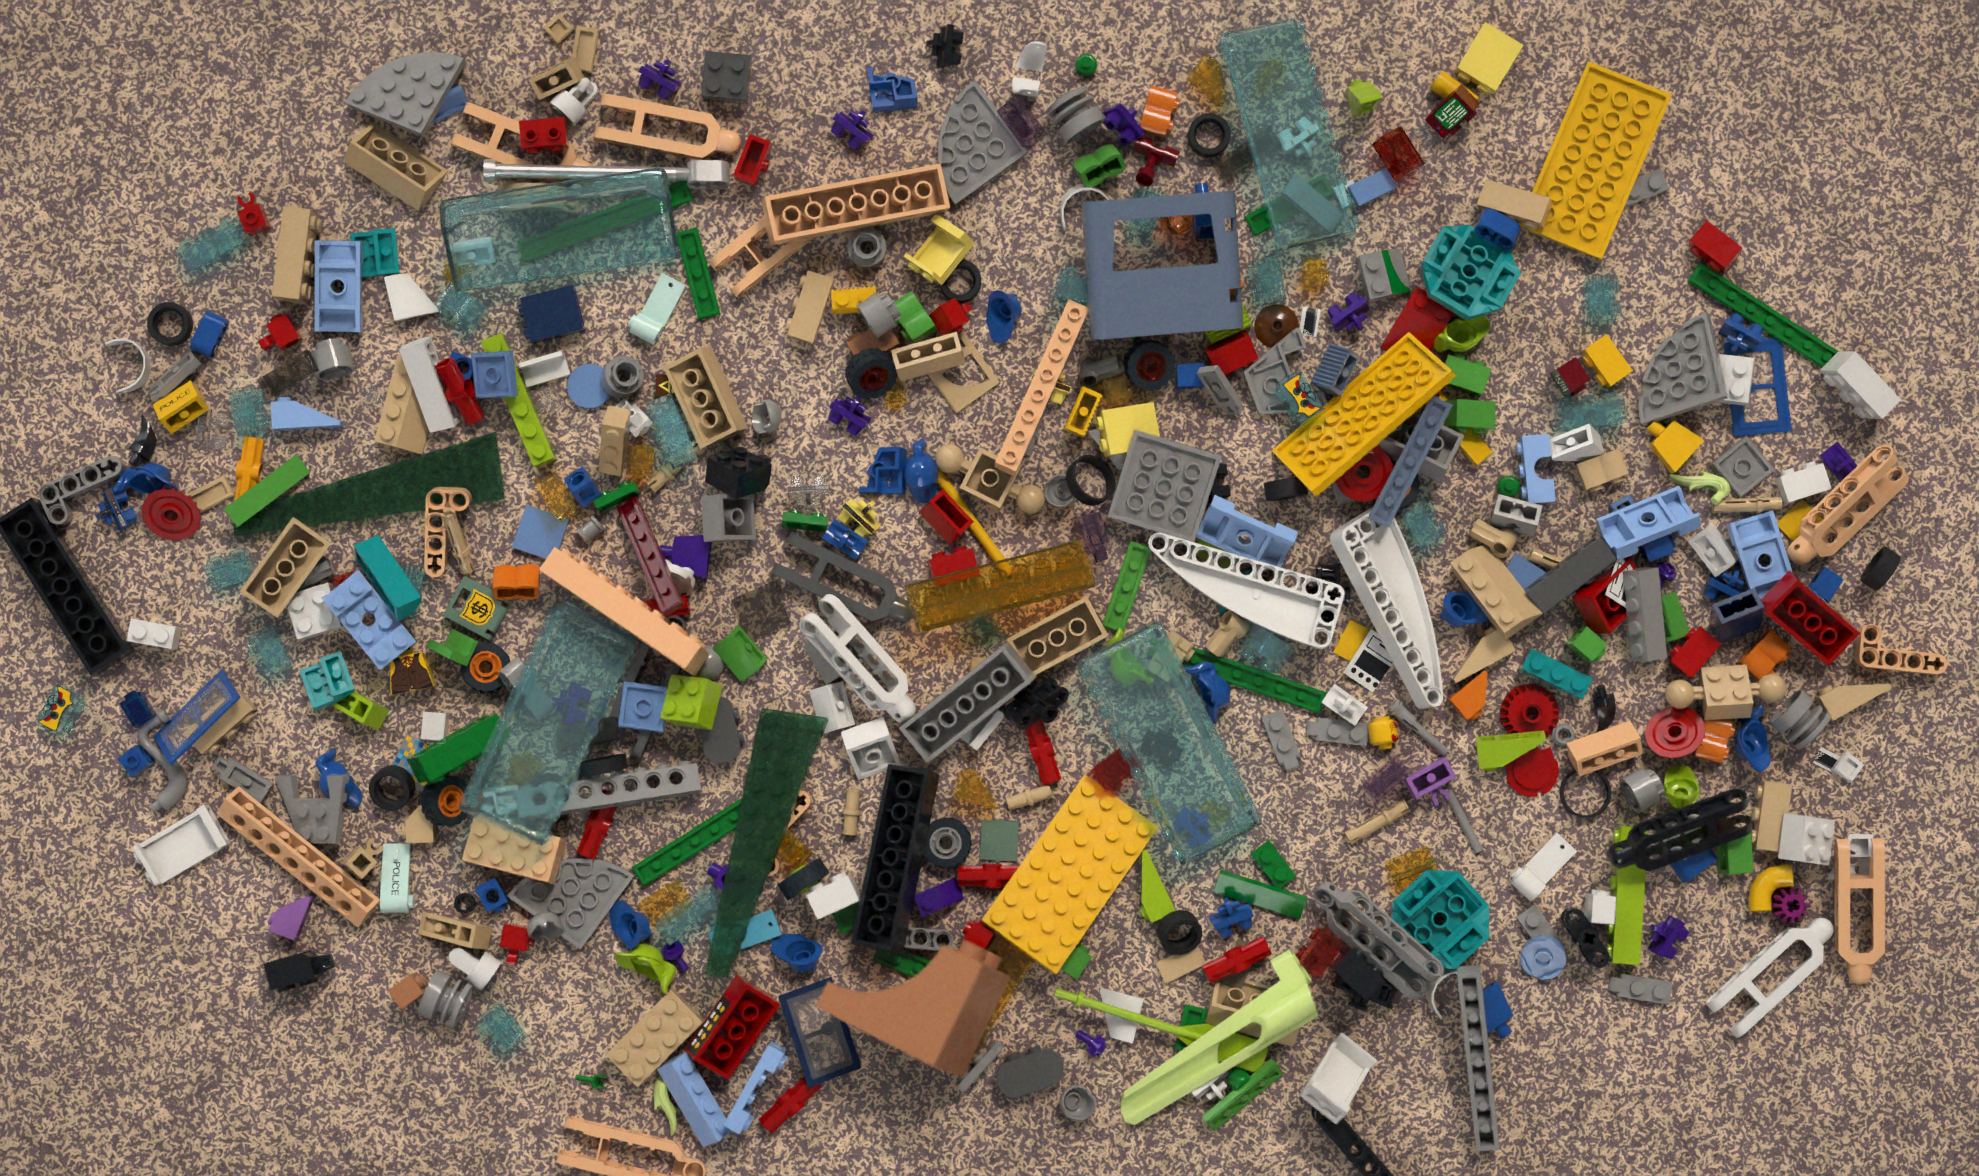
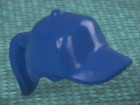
M924 439L913 443V455L904 465L905 482L912 496L920 503L929 502L936 495L938 485L937 465L933 457L925 451L927 442Z
M147 463L139 468L126 469L122 472L118 482L112 489L115 492H121L130 486L139 493L152 494L155 490L159 491L163 488L166 490L174 488L175 491H178L177 487L170 483L171 472L169 469L157 463Z
M1210 662L1199 663L1192 667H1184L1183 669L1186 673L1196 676L1197 685L1202 690V699L1206 702V718L1210 723L1216 725L1219 709L1230 703L1231 687L1225 679L1217 675L1214 664Z
M1762 705L1752 710L1750 718H1741L1742 727L1737 732L1734 740L1737 756L1742 760L1749 761L1752 768L1757 772L1766 770L1771 761L1767 732L1763 724L1758 720L1763 715Z
M334 748L319 756L315 762L320 772L319 787L325 798H330L327 776L348 774L343 764L334 761L336 756ZM349 775V783L345 784L347 799L343 803L356 809L362 802V792L353 782V777Z

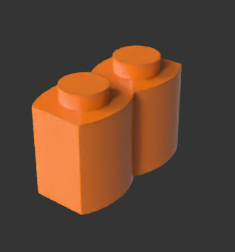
M1151 85L1140 122V127L1145 133L1162 138L1165 137L1166 133H1171L1174 123L1173 120H1170L1172 111H1177L1180 99L1176 98L1177 92Z
M504 564L494 567L492 585L494 599L513 600L518 598L533 600L540 598V567L532 564L518 567Z
M1769 629L1737 663L1739 665H1747L1748 674L1756 681H1759L1763 676L1774 673L1773 667L1777 663L1782 664L1790 656L1788 651L1791 647L1772 629Z
M1703 714L1705 738L1702 741V746H1699L1696 752L1692 753V757L1721 764L1722 760L1726 761L1729 754V747L1726 746L1728 738L1732 739L1735 726L1732 725L1733 720H1704Z

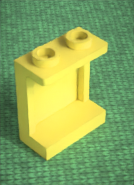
M1485 22L1454 72L1458 73L1457 77L1463 82L1469 83L1471 81L1476 84L1477 90L1486 95L1491 93L1493 95L1522 49L1523 44Z
M935 214L930 220L936 226L935 230L913 257L907 253L903 257L909 262L907 266L915 273L921 271V275L930 283L936 281L942 285L975 242L964 231L938 214Z
M1154 402L1107 409L1096 413L1095 427L1099 430L1101 438L1099 440V448L1104 453L1105 458L1127 453L1134 429L1160 437Z

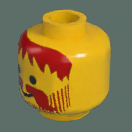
M1390 716L1373 718L1372 722L1367 726L1370 744L1378 745L1379 750L1393 748L1392 743L1397 742L1399 739L1397 723L1395 720L1390 719Z

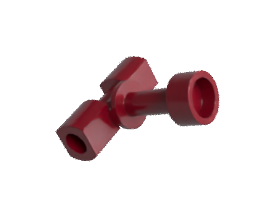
M1142 136L1136 139L1132 151L1144 155L1147 161L1145 167H1141L1138 170L1136 181L1141 186L1148 187L1152 185L1155 179V172L1153 171L1155 165H1159L1162 162L1174 167L1180 151L1167 145L1164 149L1152 144V139Z

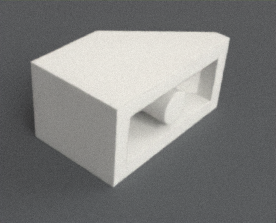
M1590 424L1550 439L1551 457L1554 461L1584 462L1604 454L1600 434Z

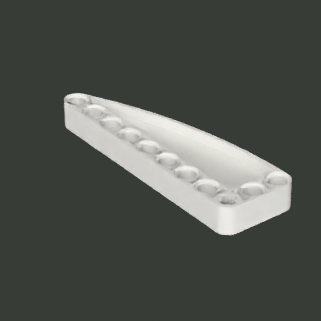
M1372 509L1366 510L1334 530L1330 536L1331 545L1415 705L1420 709L1437 707L1443 701L1441 669L1433 624L1417 569L1395 518H1393L1388 528L1368 517Z
M1155 533L1149 538L1150 550L1188 584L1225 609L1263 629L1306 646L1325 649L1330 645L1344 600V590L1340 585L1163 533ZM1157 538H1162L1165 541L1164 548L1160 550L1153 547V542ZM1180 544L1187 547V552L1183 556H1178L1174 552L1176 546ZM1206 551L1209 554L1208 560L1206 562H1199L1196 559L1198 552ZM1223 557L1231 560V565L1226 569L1218 566L1219 559ZM1245 563L1253 567V571L1249 575H1243L1240 572V567ZM1265 570L1274 572L1275 577L1272 581L1268 582L1262 579V573ZM1286 577H1294L1297 584L1293 588L1286 587L1283 583ZM1308 583L1318 585L1319 590L1316 594L1307 593L1305 587ZM1333 589L1338 590V594H1341L1340 598H1335V601L1330 600L1331 596L1327 595L1328 592H1333ZM1324 611H1331L1334 614V619L1332 622L1326 623L1321 619V614ZM1320 632L1325 633L1328 637L1327 642L1322 645L1316 643L1314 639L1315 635Z

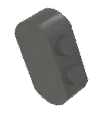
M720 696L712 730L700 729L704 754L715 763L733 761L742 750L741 743H745L743 730H738L737 721H740L738 707L734 708L733 703Z
M1040 1045L1028 1048L1027 1054L1019 1056L1017 1052L1006 1056V1061L999 1065L996 1074L999 1089L1006 1096L1015 1099L1058 1084L1064 1072L1063 1062L1059 1054L1051 1048H1041Z

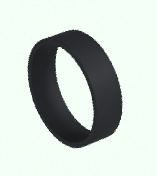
M1083 455L1068 467L1066 472V483L1071 494L1083 504L1089 506L1099 505L1107 500L1115 490L1116 483L1113 471L1104 460L1097 456ZM1077 463L1091 464L1102 472L1106 482L1104 498L1092 497L1080 488L1075 477Z
M626 754L610 755L576 763L579 777L594 776L628 768Z
M1573 770L1568 773L1560 786V799L1565 809L1572 815L1582 818H1591L1601 814L1608 807L1611 800L1612 792L1608 779L1601 772L1594 771V773L1602 778L1606 785V801L1597 812L1590 815H1580L1574 812L1565 801L1564 788L1566 782L1577 772Z

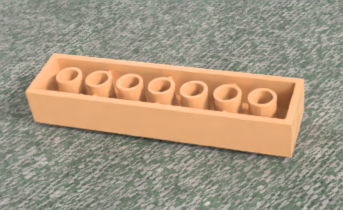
M941 164L765 196L761 201L771 246L945 213L950 208Z
M554 547L539 568L541 572L555 583L695 677L710 654L705 650L707 646L692 634L687 637L688 633L674 622L669 625L670 621L655 609L651 612L652 609L636 597L632 600L634 596L619 585L616 586L615 583L599 572L597 575L598 572L582 560L580 561L565 548L560 551Z

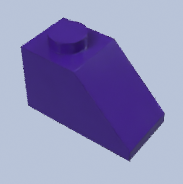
M956 877L915 894V901L922 917L964 899Z

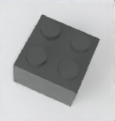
M705 51L702 99L705 101L748 104L752 68L751 55Z

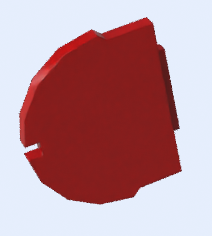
M1539 747L1532 749L1504 766L1507 773L1506 779L1511 788L1517 793L1528 797L1538 796L1537 792L1541 791L1542 795L1550 791L1557 782L1559 774L1558 761L1554 759L1551 747L1540 750Z

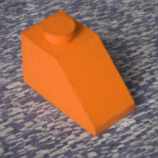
M1485 670L1480 671L1447 699L1464 720L1471 719L1473 721L1483 713L1481 708L1485 706L1488 675Z

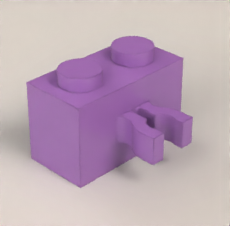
M1441 757L1402 779L1414 799L1430 792L1431 801L1434 806H1437L1439 802L1436 799L1437 793L1435 788L1444 795L1445 800L1450 799L1451 797L1448 792L1442 789L1441 785L1456 778V775L1447 758Z

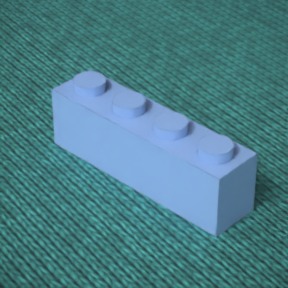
M687 1052L672 1057L657 1068L702 1147L717 1143L732 1132V1130L723 1126L726 1117Z

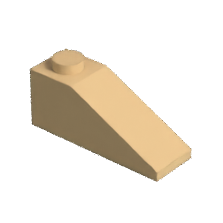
M1494 626L1483 631L1485 636L1477 641L1452 677V682L1457 683L1516 651L1510 639L1505 640Z
M1891 684L1834 687L1827 685L1818 690L1820 694L1815 699L1818 705L1823 707L1822 712H1828L1831 715L1829 721H1834L1891 689L1892 686Z
M423 912L418 934L469 948L488 949L493 927Z

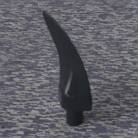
M142 414L141 431L129 447V450L134 454L128 462L135 467L141 458L148 461L156 446L155 433L149 421Z
M1605 685L1596 687L1598 697L1593 700L1599 720L1597 732L1605 730L1611 725L1616 712L1614 693L1607 694Z

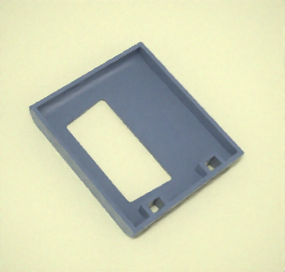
M1235 190L1081 202L1091 339H1113L1243 328ZM1196 214L1210 215L1217 263L1126 271L1113 270L1115 221ZM1225 218H1230L1231 231H1226ZM1229 289H1235V301L1230 302Z

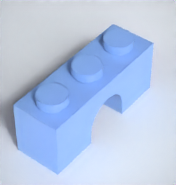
M1549 434L1521 436L1519 442H1516V454L1521 456V464L1518 465V476L1523 478V487H1520L1521 500L1534 504L1553 503L1556 501L1554 479H1541L1534 470L1538 459L1551 457Z

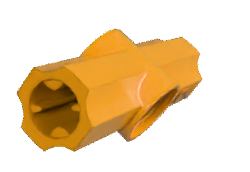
M244 436L241 460L238 461L236 466L237 486L234 501L261 481L262 478L259 477L261 469L263 470V463L261 462L265 439Z

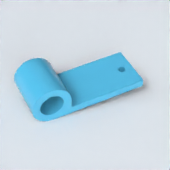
M773 909L724 926L723 922L710 927L711 932H708L717 959L782 935Z

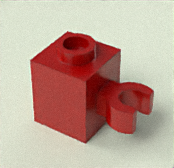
M249 192L250 201L248 203H244L241 196L237 197L239 205L244 208L237 211L245 233L253 236L271 229V225L264 207L256 204V196Z
M953 298L938 306L929 314V317L941 336L953 332L960 334L965 330L963 326L970 321L967 313L972 311L973 308L969 302L960 306L957 300Z
M280 313L270 319V323L266 325L271 334L260 339L258 343L265 351L272 348L275 344L284 351L303 338L290 316Z
M505 923L499 947L509 948L506 964L517 965L519 950L529 951L530 947H534L535 939L528 936L526 926Z

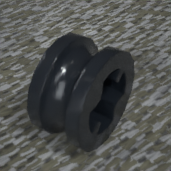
M461 893L454 900L455 909L460 913L471 912L476 904L475 898L470 893ZM463 896L468 897V902L471 903L470 907H466V910L462 909V904L459 903L460 898L464 899Z

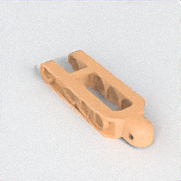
M602 94L601 107L604 105L618 108L623 112L635 114L632 133L605 127H595L593 139L597 141L656 151L694 160H707L716 153L733 155L741 149L742 141L740 136L734 131L721 129L712 114L612 94ZM650 114L663 117L665 120L685 121L689 125L691 123L706 125L708 128L706 143L698 146L641 135L644 117Z
M466 102L463 114L472 115L482 122L494 126L495 129L488 146L454 133L450 145L484 159H495L496 164L536 165L497 149L504 131L508 132L510 130L520 135L519 121ZM569 141V148H564L562 152L564 157L560 165L592 166L589 162L577 158L574 148ZM534 178L547 184L561 185L569 180L581 185H587L594 180Z
M763 216L713 256L709 264L715 271H719L747 249L758 264L745 274V278L734 287H730L732 293L738 298L813 238L789 242L786 245L782 244L780 246L781 249L767 259L753 244L768 232L765 217Z
M1882 445L1872 451L1801 520L1799 527L1800 536L1791 543L1787 550V556L1797 565H1806L1816 555L1820 557L1833 556L1906 486L1909 481L1908 474L1902 466L1893 467L1897 462V455L1891 446ZM1890 454L1886 460H1879L1882 455ZM1901 474L1898 480L1891 481L1894 475ZM1857 485L1854 491L1846 492L1850 486ZM1841 501L1837 507H1830L1833 502ZM1862 506H1869L1866 511L1858 512ZM1818 517H1824L1820 523H1814ZM1853 521L1849 527H1842L1845 522ZM1836 536L1834 542L1826 543L1830 537Z
M1870 838L1872 845L1871 856H1869V874L1850 875L1849 840L1835 839L1834 844L1835 950L1847 961L1848 977L1853 983L1858 985L1869 982L1872 976V964L1885 954V844L1883 838ZM1850 888H1871V901H1869V906L1871 907V923H1869L1871 946H1869L1865 953H1854L1850 949Z
M567 1116L565 1129L571 1128L583 1131V1134L601 1139L596 1158L559 1150L556 1160L559 1164L608 1176L706 1175L707 1168L705 1164L699 1159L687 1157L684 1149L677 1141ZM617 1139L628 1142V1145L638 1144L650 1147V1150L653 1151L659 1149L671 1152L675 1156L671 1175L608 1161L607 1156L611 1140Z

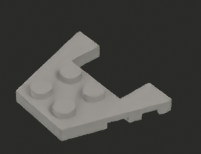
M1299 327L1292 330L1243 371L1258 414L1292 413L1298 411L1296 400L1282 384L1293 378L1285 355L1306 347ZM1323 391L1309 395L1313 399L1307 396V400L1314 406L1323 407L1327 403Z
M349 774L327 776L330 798H300L297 775L275 776L296 833L309 843L336 844L341 842L345 815L342 814L343 802H346L347 799L345 784L349 783Z

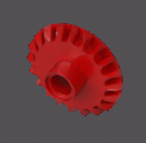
M1375 446L1361 460L1335 480L1337 487L1345 496L1352 500L1365 502L1377 499L1393 470L1391 459L1382 448ZM1360 466H1366L1369 470V474L1365 479L1357 475V469Z
M165 488L159 491L155 490L147 496L141 508L142 518L148 529L157 536L167 540H183L192 536L198 530L202 518L200 516L201 509L197 507V502L191 499V495L186 496L183 494V490L178 492L174 488L170 490Z
M1523 684L1515 687L1505 696L1501 704L1500 718L1508 734L1544 731L1547 738L1557 726L1560 719V709L1557 700L1547 689L1536 684ZM1529 707H1533L1536 711V716L1532 720L1526 716V710Z
M1669 707L1657 712L1650 719L1646 726L1645 738L1648 747L1651 748L1653 753L1658 754L1660 758L1666 757L1669 760L1677 758L1679 760L1680 757H1688L1690 753L1696 752L1697 748L1702 746V741L1705 738V725L1702 718L1695 711L1689 708L1678 709Z

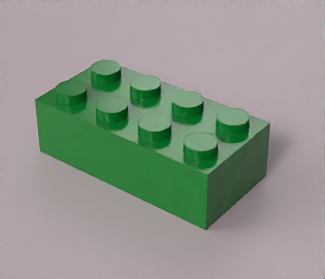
M497 713L488 714L410 756L406 760L419 783H437L446 778V772H456L466 766L464 762L476 761L485 756V750H495L505 744L503 740L509 738V735Z

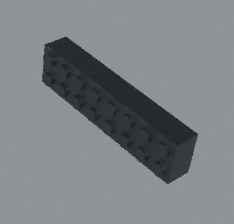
M31 497L1 516V536L88 673L98 676L135 652L130 641H127L125 633L60 531L48 519L40 500Z
M888 764L851 944L898 954L904 953L940 777L939 774L930 770Z

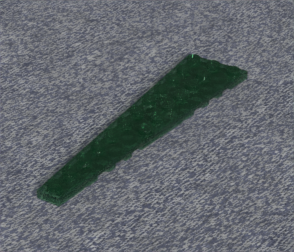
M497 432L351 476L328 485H322L312 490L293 494L283 499L274 500L240 526L236 527L233 523L234 535L238 537L281 531L285 529L293 517L307 527L425 511L426 496L435 487L465 488L472 495L470 504L506 500ZM432 494V500L435 503H443L441 494ZM455 495L456 503L460 505L466 503L464 495Z
M761 709L706 965L705 975L724 979L730 978L740 952L741 944L747 934L750 919L753 918L756 910L755 906L764 889L767 875L770 874L790 822L791 814L797 804L800 789L803 788L805 783V776L812 765L815 750L819 746L827 726V717Z

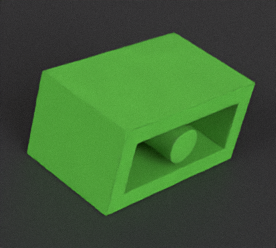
M1457 353L1448 354L1445 357L1444 364L1454 372L1456 377L1446 386L1479 397L1482 396L1491 369L1486 367L1487 364L1474 360L1473 363L1466 361L1465 356Z
M1467 399L1446 401L1453 406L1444 421V426L1453 428L1458 433H1466L1467 429L1473 430V434H1486V430L1495 429L1496 402Z
M1587 626L1579 628L1565 644L1584 663L1594 662L1595 660L1599 661L1606 653L1604 648L1608 645Z

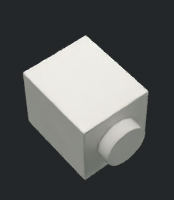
M423 712L421 739H427V744H434L446 737L449 714Z

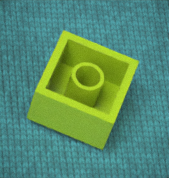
M671 674L660 718L675 726L712 730L723 686L706 678Z

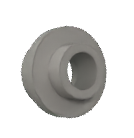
M1558 724L1552 730L1551 736L1555 744L1567 746L1566 743L1574 740L1575 733L1570 725ZM1560 731H1565L1567 733V737L1565 739H1561L1559 737Z

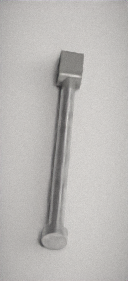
M484 159L483 178L484 182H495V178L687 181V186L692 189L722 190L730 186V164L722 160H692L687 163V168L495 164V159Z

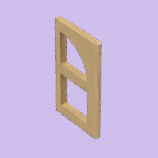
M964 331L958 334L965 345L962 348L964 358L972 354L989 379L974 386H960L951 383L942 375L950 368L928 374L955 413H960L963 408L1000 383ZM906 339L904 340L907 345L914 344L912 341L907 342Z

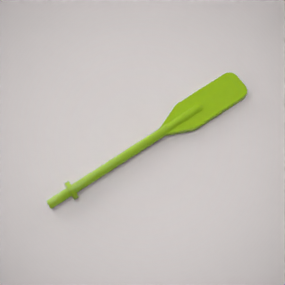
M1056 988L1054 992V997L1074 1003V1008L1079 1009L1080 1005L1158 1029L1176 1035L1187 1046L1215 1027L1207 1023L1175 1026L1084 997V992L1080 990L1075 994ZM1236 1032L1231 1034L1218 1044V1061H1224L1258 1039ZM1268 1048L1262 1049L1235 1066L1256 1072L1263 1066Z

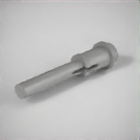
M1395 700L1387 709L1390 712L1389 715H1394L1406 728H1412L1439 754L1444 756L1449 750L1416 721L1417 717L1402 705V701L1398 702Z

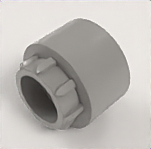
M861 228L856 230L848 240V254L856 266L863 269H872L884 261L887 247L885 239L879 231L873 228ZM865 243H870L874 247L873 251L869 254L861 251V247Z
M875 293L856 305L876 338L896 327L895 322L901 317L887 293H882L879 296Z
M333 338L320 341L315 345L311 357L317 379L332 380L354 372L355 368L349 346L345 345L344 341Z
M618 356L612 359L601 373L602 387L606 393L614 398H627L634 394L641 386L644 378L643 369L632 357ZM617 373L625 374L627 382L620 381Z
M1640 768L1619 780L1620 789L1629 806L1638 814L1660 803V798L1663 797L1665 792L1660 778L1650 769L1643 770Z

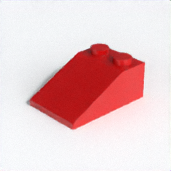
M1417 286L1411 293L1380 348L1387 351L1410 332L1431 351L1435 345L1436 337L1444 331L1454 313L1428 298L1427 292Z
M1632 557L1625 558L1626 562L1613 575L1614 566L1596 576L1595 580L1590 584L1583 585L1572 597L1587 627L1594 633L1610 634L1627 617L1626 608L1605 595L1608 585L1629 564L1633 569H1637Z

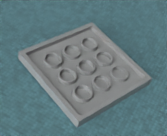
M1134 429L1107 517L1195 542L1222 456Z

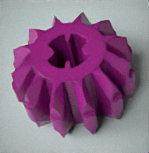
M1787 887L1786 891L1783 888L1778 889L1781 897L1778 895L1772 896L1773 899L1777 900V904L1772 903V908H1778V910L1773 912V916H1780L1779 922L1784 923L1786 920L1789 925H1793L1795 920L1801 923L1803 921L1801 914L1804 916L1809 915L1804 910L1805 907L1811 906L1810 903H1804L1808 895H1801L1802 889L1800 888L1794 890L1793 887ZM1788 901H1794L1792 903L1795 905L1794 909H1787L1789 908V906H1786Z

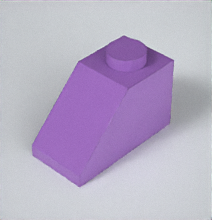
M311 895L277 909L269 918L268 925H271L269 931L294 941L298 940L315 897Z

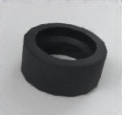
M1214 113L1201 114L1190 124L1187 134L1188 144L1192 151L1199 156L1206 158L1216 157L1223 153L1229 144L1231 137L1230 127L1220 115ZM1211 122L1221 129L1222 140L1218 146L1208 149L1202 147L1197 142L1196 131L1200 125Z
M961 260L955 269L961 268L971 273L974 281L969 292L962 295L951 292L947 285V279L942 285L939 284L941 293L946 299L951 300L955 298L961 304L974 299L981 289L980 272L973 263L967 260Z
M163 302L156 305L150 311L147 318V328L150 335L157 342L167 346H177L184 343L190 337L193 330V319L183 306L174 302ZM175 311L181 315L183 328L178 335L166 337L159 332L157 321L164 312Z
M1297 477L1264 483L1266 501H1277L1308 495V488Z
M1886 546L1881 548L1863 571L1860 581L1874 591L1881 589L1897 569L1901 556Z
M387 765L381 768L370 780V797L381 809L396 811L404 807L414 796V779L403 767ZM391 776L399 780L404 787V795L398 800L390 799L384 795L380 788L382 778Z
M1186 910L1170 912L1162 918L1157 927V937L1166 952L1172 955L1189 953L1198 946L1203 936L1198 920L1194 914ZM1181 925L1192 926L1190 932L1182 939H1167L1170 932Z

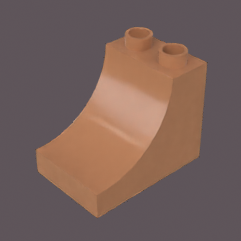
M963 940L958 951L943 944L938 954L919 974L907 982L890 989L858 992L827 982L816 1007L932 1067L963 1077L1011 976L997 970L1002 960L1001 957Z

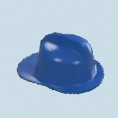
M996 290L989 296L986 323L990 337L996 343L1008 341L1012 335L1014 323L1021 316L1022 309L1017 294H1006L1003 291Z
M1449 592L1445 595L1440 619L1446 620L1450 625L1463 627L1467 624H1479L1488 620V617L1468 592Z
M618 900L614 903L609 911L611 928L627 948L633 949L638 943L652 937L653 933L645 914L634 911L624 901Z
M782 934L775 937L771 943L773 954L788 962L792 970L807 972L817 969V962L822 954L820 943L800 934Z

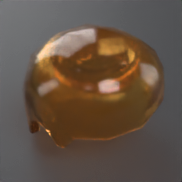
M1193 216L1159 217L1161 228L1168 234L1183 235L1192 229L1189 224Z

